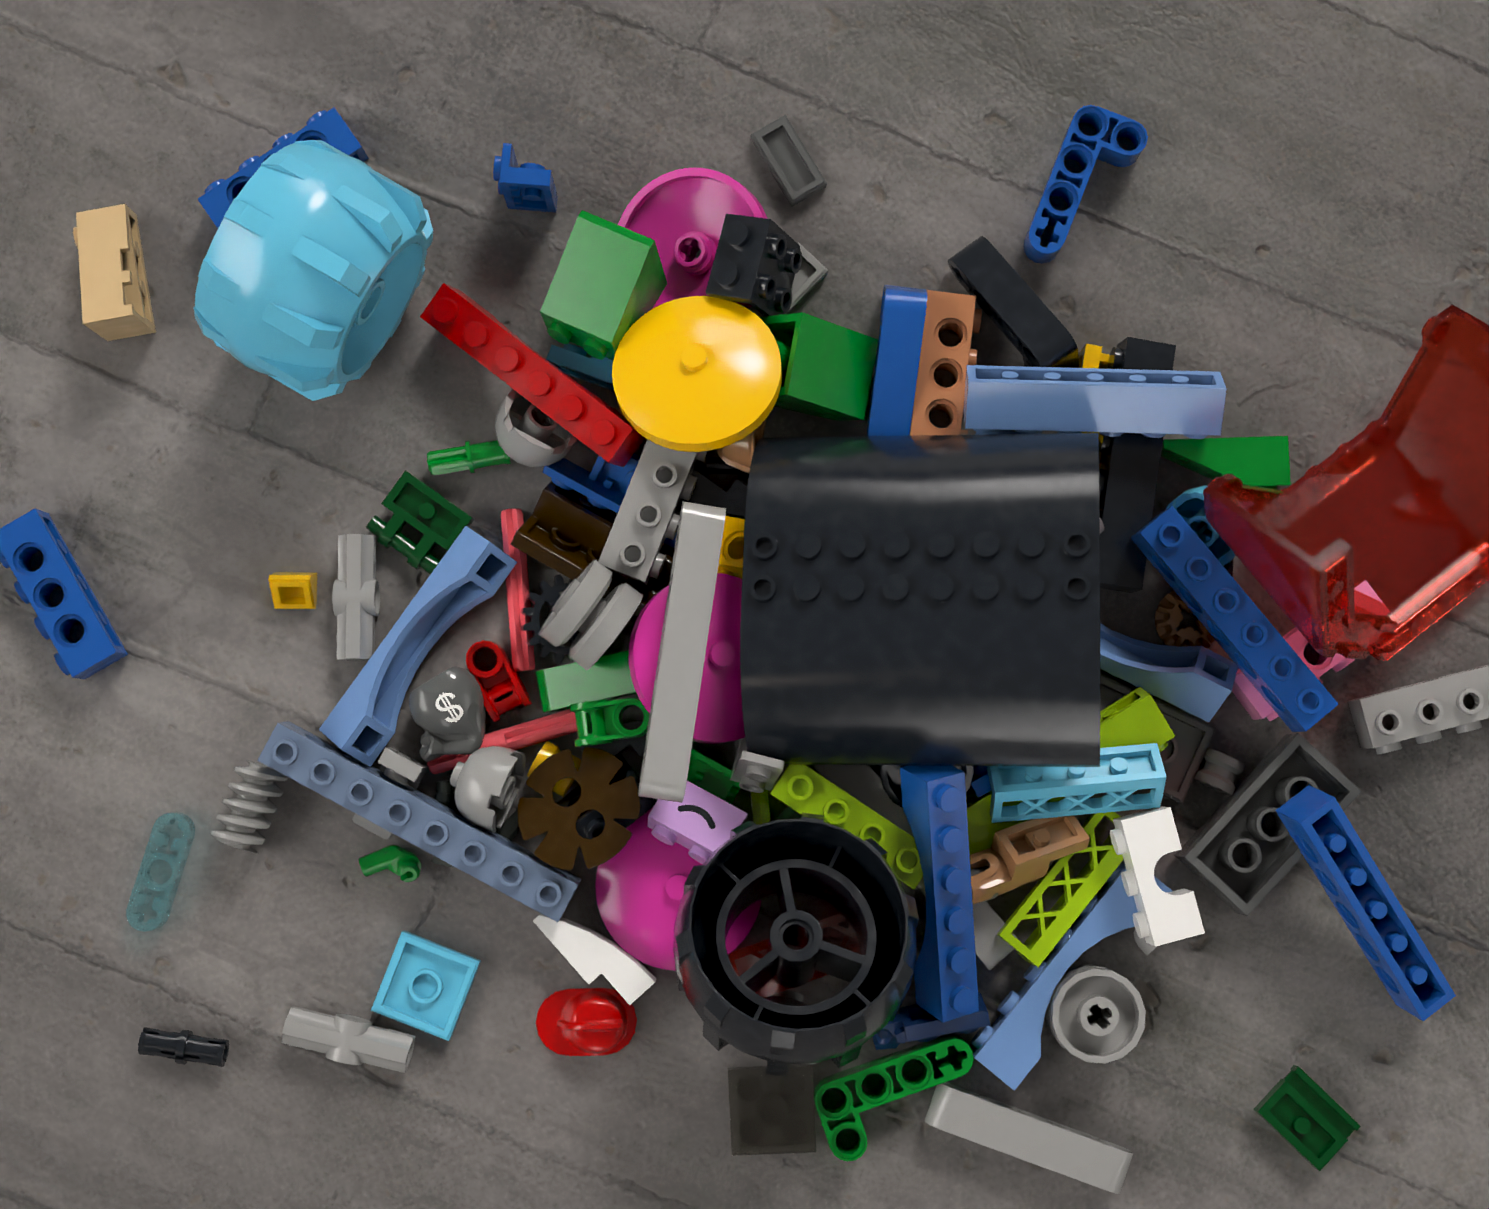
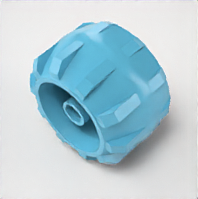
M322 140L295 141L293 144L283 147L261 164L260 168L233 200L203 259L198 275L195 306L193 308L195 319L203 335L212 339L216 346L230 353L244 366L272 377L312 401L342 393L348 381L360 379L387 340L393 336L402 321L401 318L409 305L415 289L421 282L425 272L424 264L427 249L433 242V228L428 210L423 207L421 198L417 194L376 172L363 161L341 152Z

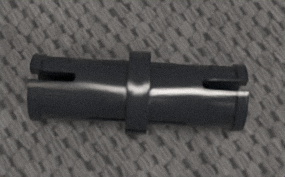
M144 1027L138 1043V1053L140 1055L175 1059V1063L183 1065L189 1061L224 1067L229 1052L228 1039L201 1037L193 1035V1032L184 1029L178 1033Z

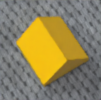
M275 572L269 575L268 580L274 609H316L317 573Z

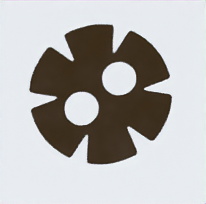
M585 747L580 767L577 771L571 751L566 749L547 758L532 772L526 784L543 795L544 798H520L518 822L523 840H529L548 832L534 851L535 856L555 868L571 871L574 867L579 846L588 869L607 862L622 850L631 838L632 833L615 822L614 818L638 819L640 812V797L638 796V787L633 776L609 785V782L622 767V761L606 751ZM564 778H573L581 786L579 800L569 807L558 805L552 795L555 784ZM586 810L599 811L605 820L604 830L593 839L581 837L576 830L577 818Z

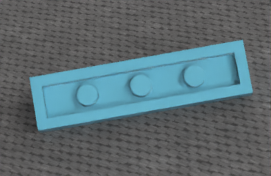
M1157 743L1100 748V767L987 766L992 791L991 821L992 823L1160 808L1167 777ZM1151 789L1150 793L1132 795L1137 790ZM1107 793L1101 798H1089L1094 794ZM1055 797H1065L1058 802H1047ZM1022 801L1018 805L1002 807L1003 802Z

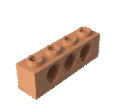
M927 290V308L910 435H968V430L961 429L964 414L966 365H976L977 349H970L972 333L979 334L982 309L975 308L976 296ZM943 330H952L958 335L960 343L954 347H947L940 342L938 333ZM941 369L950 371L955 378V384L947 388L939 386L934 380V373ZM937 409L945 411L950 417V425L946 428L935 427L929 420V413Z

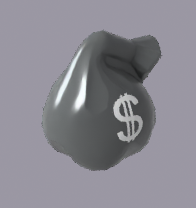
M454 666L410 693L409 707L416 725L425 730V733L420 737L422 749L419 752L426 763L444 755L472 754L481 747L484 739L486 713L481 687L473 674L466 669Z

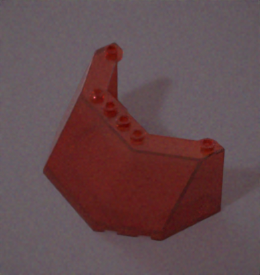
M1453 304L1437 316L1429 318L1423 326L1421 333L1422 346L1381 417L1370 422L1365 430L1352 440L1341 444L1332 455L1320 464L1312 466L1303 477L1291 486L1282 490L1243 485L1242 481L1235 475L1225 474L1212 480L1208 487L1203 490L1206 520L1316 652L1323 657H1334L1338 653L1349 659H1366L1370 655L1377 660L1387 661L1489 580V325ZM1366 580L1382 602L1354 588Z

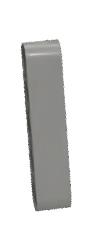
M947 1082L936 1086L924 1120L925 1123L942 1131L1116 1194L1121 1192L1133 1156L1132 1151L1117 1144Z

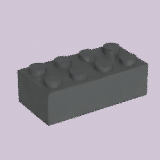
M1299 733L1286 734L1235 789L1233 796H1229L1174 856L1235 913L1248 916L1303 856L1275 810L1308 785L1334 796L1343 811L1362 791Z

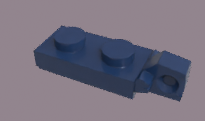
M978 992L979 1011L944 1023L917 1004L900 1007V1014H896L893 1021H889L884 1028L872 1037L875 1049H896L900 1043L905 1044L915 1040L928 1042L940 1035L955 1032L967 1034L977 1031L980 1027L990 1026L989 1015L982 994Z

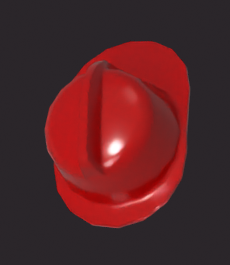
M569 988L556 991L543 1001L538 1009L536 1018L538 1036L544 1045L556 1054L565 1056H604L616 1053L629 1044L635 1034L637 1024L634 1006L632 1004L629 1005L617 990L609 988Z

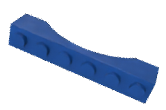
M907 765L900 767L902 807L917 846L926 895L925 935L914 968L916 1004L944 1023L979 1011L965 772L954 766Z

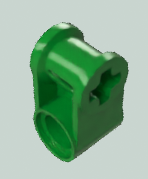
M636 698L611 701L596 700L570 704V711L575 713L578 738L574 740L575 747L612 743L614 740L643 736L647 733L650 714L642 702ZM638 706L643 711L644 721L639 728L629 730L623 724V713L629 707Z

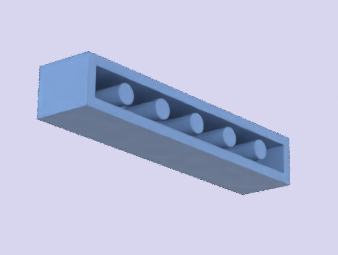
M966 365L964 422L965 429H973L979 433H993L997 429L1015 430L1021 434H1035L1039 431H1057L1058 433L1099 432L1104 436L1117 437L1123 433H1141L1150 438H1160L1166 434H1183L1188 438L1203 439L1208 435L1221 436L1227 388L1221 373L1212 371Z

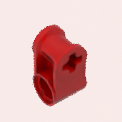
M482 640L474 643L469 648L465 660L467 668L481 687L484 706L493 722L499 721L500 715L522 704L526 707L532 704L521 678L514 671L504 649L499 644ZM489 647L497 655V664L492 670L485 672L477 666L476 655L481 649ZM513 691L511 696L497 702L498 698Z

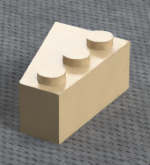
M126 204L77 212V227L73 228V235L79 254L83 324L107 341L156 333L137 215Z

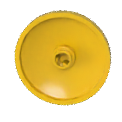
M709 296L683 297L653 308L628 329L620 341L614 356L612 382L621 412L629 424L643 437L657 445L677 451H711L743 439L758 428L768 417L781 389V357L778 344L768 326L748 308L733 301Z

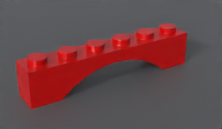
M443 283L420 315L428 324L608 463L624 468L645 439L629 424L623 414L539 355L500 323L491 313L462 291Z

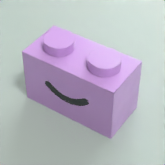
M687 781L683 802L658 799L648 816L647 827L653 829L651 834L656 839L671 846L675 842L689 849L688 854L690 857L704 864L717 848L730 839L731 830L746 822L748 813Z

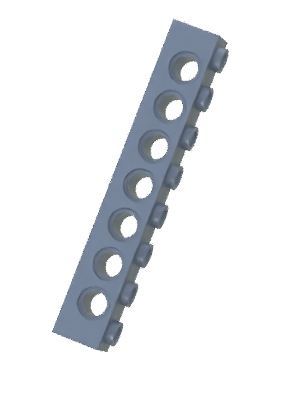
M290 721L277 723L258 758L259 762L556 922H559L582 880L566 870L555 868L543 862L533 852L496 832L492 833L471 824L457 811L408 785L405 786L384 775V772L373 766H367L340 748Z

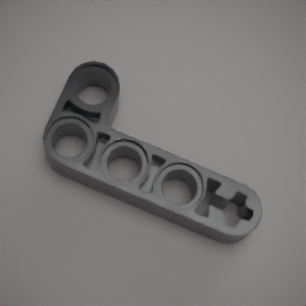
M980 236L948 259V265L959 283L970 295L976 296L978 305L1023 355L1024 367L1080 368L1078 347L1069 331L984 236Z

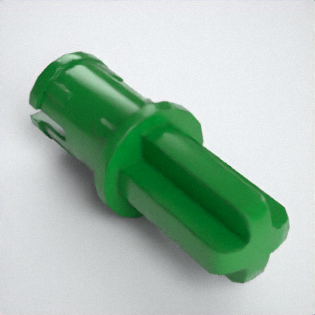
M498 440L470 444V441H465V446L435 450L427 453V464L431 475L470 470L472 474L475 473L477 468L511 464L510 457L500 447Z

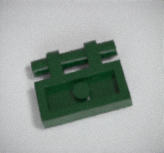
M405 470L381 503L394 513L393 516L386 523L375 515L367 524L366 529L378 537V543L387 549L393 547L407 557V563L416 570L422 568L431 574L440 562V560L431 555L436 544L448 551L464 527L467 526L469 528L474 519ZM406 523H409L424 534L418 544L401 534Z

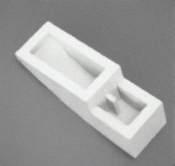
M540 914L533 920L588 984L602 973L629 1005L656 982L657 978L639 960L624 951L617 943L593 929L562 917L559 922H556L543 914Z

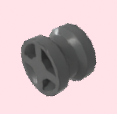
M1207 748L1204 754L1206 762L1203 769L1196 771L1193 779L1217 792L1233 796L1236 789L1234 786L1236 776L1243 774L1246 765L1226 754Z

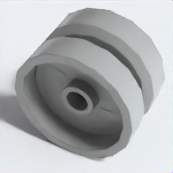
M593 560L580 576L569 584L552 607L551 614L538 633L550 644L557 647L565 644L578 630L579 634L569 649V658L585 670H589L614 642L636 611L643 597L642 594L630 585L624 583L616 586L603 599V595L611 584L612 572L597 560Z
M1081 964L1066 970L1053 991L1044 1018L1049 1033L1070 1054L1085 1062L1106 1064L1123 1058L1137 1046L1145 1029L1146 1010L1140 992L1127 978L1102 965ZM1096 1005L1099 1008L1098 1016L1094 1019H1087L1088 1016L1092 1015L1089 1009Z

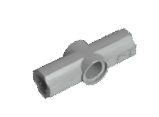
M338 535V579L334 581L332 592L334 615L337 616V660L368 661L375 652V616H378L380 611V585L378 579H376L377 543L376 536Z
M296 1006L290 1008L282 1031V1043L289 1046L325 1053L326 1058L344 1064L362 1065V1063L402 1073H405L408 1069L416 1037L409 1033L373 1026L372 1021L347 1014L332 1016Z

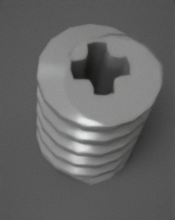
M247 760L249 762L248 766L234 767L233 770L243 778V781L232 782L227 786L237 794V797L223 798L222 803L232 810L231 814H217L216 819L226 826L225 830H211L210 835L226 845L258 853L251 845H262L266 839L256 829H268L272 824L262 813H274L277 810V806L268 797H280L283 794L282 789L274 784V781H286L288 777L269 766Z

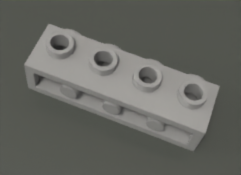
M647 439L599 558V563L614 573L644 585L648 584L650 577L658 579L666 559V555L660 553L665 539L673 540L677 533L679 515L676 514L681 499L689 501L697 482V477L691 474L697 460L704 462L709 451H677L657 445Z
M1489 664L1349 700L1348 704L1361 749L1375 748L1377 755L1402 749L1400 741L1415 738L1417 744L1441 739V730L1455 727L1457 734L1482 728L1480 720L1489 718Z

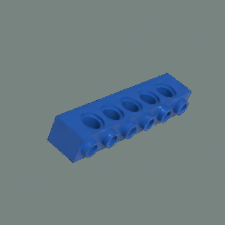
M1173 506L1162 511L1131 537L1132 541L1292 732H1306L1338 705L1337 701Z
M1308 785L1275 810L1394 1003L1418 1019L1425 1021L1456 996L1336 798Z

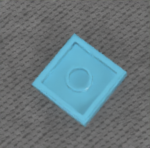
M402 931L371 1011L449 1041L457 1025L481 960L410 932Z

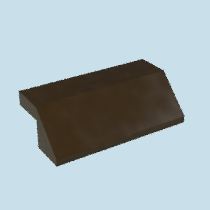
M551 481L543 489L532 515L516 531L510 545L574 580L580 576L593 560L599 561L618 513L610 509H600L592 505L585 495L574 489H563ZM663 544L660 552L666 555L663 568L658 579L650 577L647 585L612 572L611 584L603 598H606L616 586L627 583L643 595L639 606L633 614L638 617L651 598L669 585L675 548Z

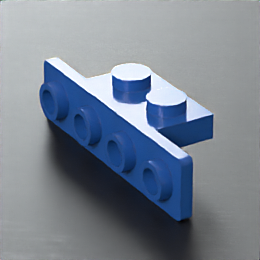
M634 453L624 468L608 463L598 456L591 472L562 458L559 462L544 466L542 472L551 477V481L555 485L567 490L574 489L585 495L592 505L618 513L640 455ZM677 533L673 540L666 538L664 544L675 548Z

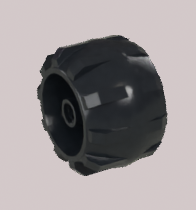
M802 812L801 819L774 820L759 825L748 821L732 829L730 839L717 848L703 865L693 866L684 884L683 897L681 898L674 923L673 953L678 989L685 992L687 999L702 1019L703 1037L718 1051L730 1044L743 1053L766 1060V1074L787 1077L790 1064L819 1063L831 1059L838 1068H841L858 1059L862 1045L884 1028L889 1021L894 1020L911 985L916 964V926L919 917L915 898L905 894L898 876L886 861L888 852L872 838L864 841L846 829L823 822L824 815ZM793 895L816 899L840 913L855 931L861 954L822 941L823 931L819 922L811 914L795 909ZM777 896L781 915L774 920L770 929L767 954L742 975L738 976L727 954L725 944L727 934L736 918L747 907L760 900ZM791 944L793 946H800L802 947V949L793 950L788 948L786 945ZM816 970L850 982L844 990L830 999L805 1006H789L775 1003L755 993L771 979L777 984L788 988H797L805 985L813 978Z

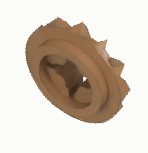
M1175 591L1167 594L1159 603L1155 614V626L1161 640L1167 646H1203L1205 648L1211 646L1215 639L1198 618L1195 621L1198 626L1197 630L1194 631L1191 627L1182 628L1178 631L1175 630L1183 620V615L1180 613L1181 609H1185L1188 613L1192 611Z

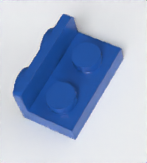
M503 143L502 156H495L493 177L494 181H498V194L504 195L508 209L556 213L558 196L551 170H545L544 166L535 163H524L519 167L513 145Z

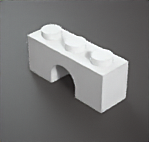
M1160 806V808H1153L1113 819L1115 829L1110 830V837L1116 854L1123 855L1127 871L1121 872V877L1128 897L1134 896L1138 912L1133 913L1132 916L1138 937L1140 939L1145 938L1146 943L1156 947L1204 934L1205 931L1194 891L1183 888L1172 892H1164L1158 887L1154 878V869L1157 861L1167 853L1182 849L1171 807Z

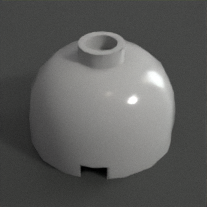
M514 389L508 393L499 406L495 420V434L503 451L517 463L536 468L549 466L559 462L577 441L576 437Z
M501 746L483 747L473 752L465 763L459 761L456 764L450 778V785L456 787L454 800L457 809L468 822L492 833L496 832V827L501 828L519 792V789L515 788V774L524 775L526 765L525 754Z

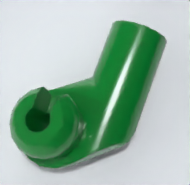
M394 844L358 859L365 877L387 869L400 876L401 881L408 883L415 881L419 877L422 867L420 860L415 854Z

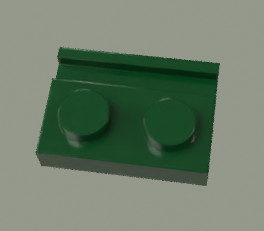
M1293 1065L1286 1077L1280 1079L1253 1110L1316 1170L1321 1171L1348 1141L1347 1138L1354 1130L1357 1131L1361 1126L1299 1066Z

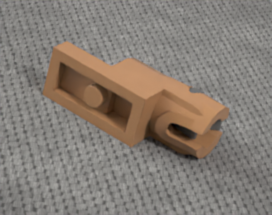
M1063 816L1031 819L995 832L990 848L970 855L973 905L994 899L1017 887L1042 879L1047 874L1051 861L1087 849L1090 838L1076 817Z

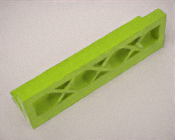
M1116 812L1091 814L1082 825L1090 838L1089 846L1087 849L1076 853L1089 852L1090 860L1077 877L1070 878L1068 861L1074 853L1056 859L1048 868L1044 878L1037 882L998 931L997 935L1017 951L1016 953L1028 963L1036 967L1041 965L1123 861V855L1116 854L1110 835L1102 845L1096 846L1094 828L1104 816L1114 824L1113 819L1121 817ZM1062 870L1063 879L1054 880L1055 877ZM1063 885L1064 893L1050 911H1043L1042 894L1048 886ZM1036 903V912L1028 913ZM1037 918L1038 926L1024 944L1011 934L1021 920Z

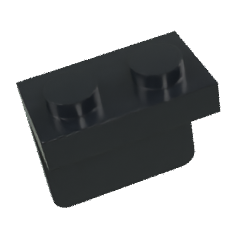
M726 214L705 293L709 297L750 304L764 316L787 313L792 303L791 288L793 280L802 264L800 245L771 219Z

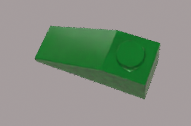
M1288 436L1163 440L1161 457L1238 492H1252L1253 498L1278 497V491L1291 485Z

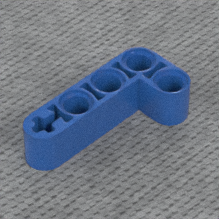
M1087 105L1077 110L1066 131L1024 239V251L1030 260L1043 264L1050 262L1057 256L1066 240L1097 159L1117 167H1127L1136 162L1147 145L1148 140L1147 131L1142 124L1099 106ZM1083 122L1092 124L1097 134L1094 136L1083 134L1078 124ZM1118 137L1129 138L1134 143L1135 149L1127 151L1120 148L1116 139ZM1068 159L1078 161L1083 171L1081 173H1071L1065 168L1064 161ZM1060 196L1066 200L1069 208L1064 211L1056 210L1051 206L1049 198ZM1047 224L1054 226L1048 239V246L1042 247L1039 245L1041 242L1040 237Z
M884 285L880 313L881 324L866 436H910L928 294L925 289Z

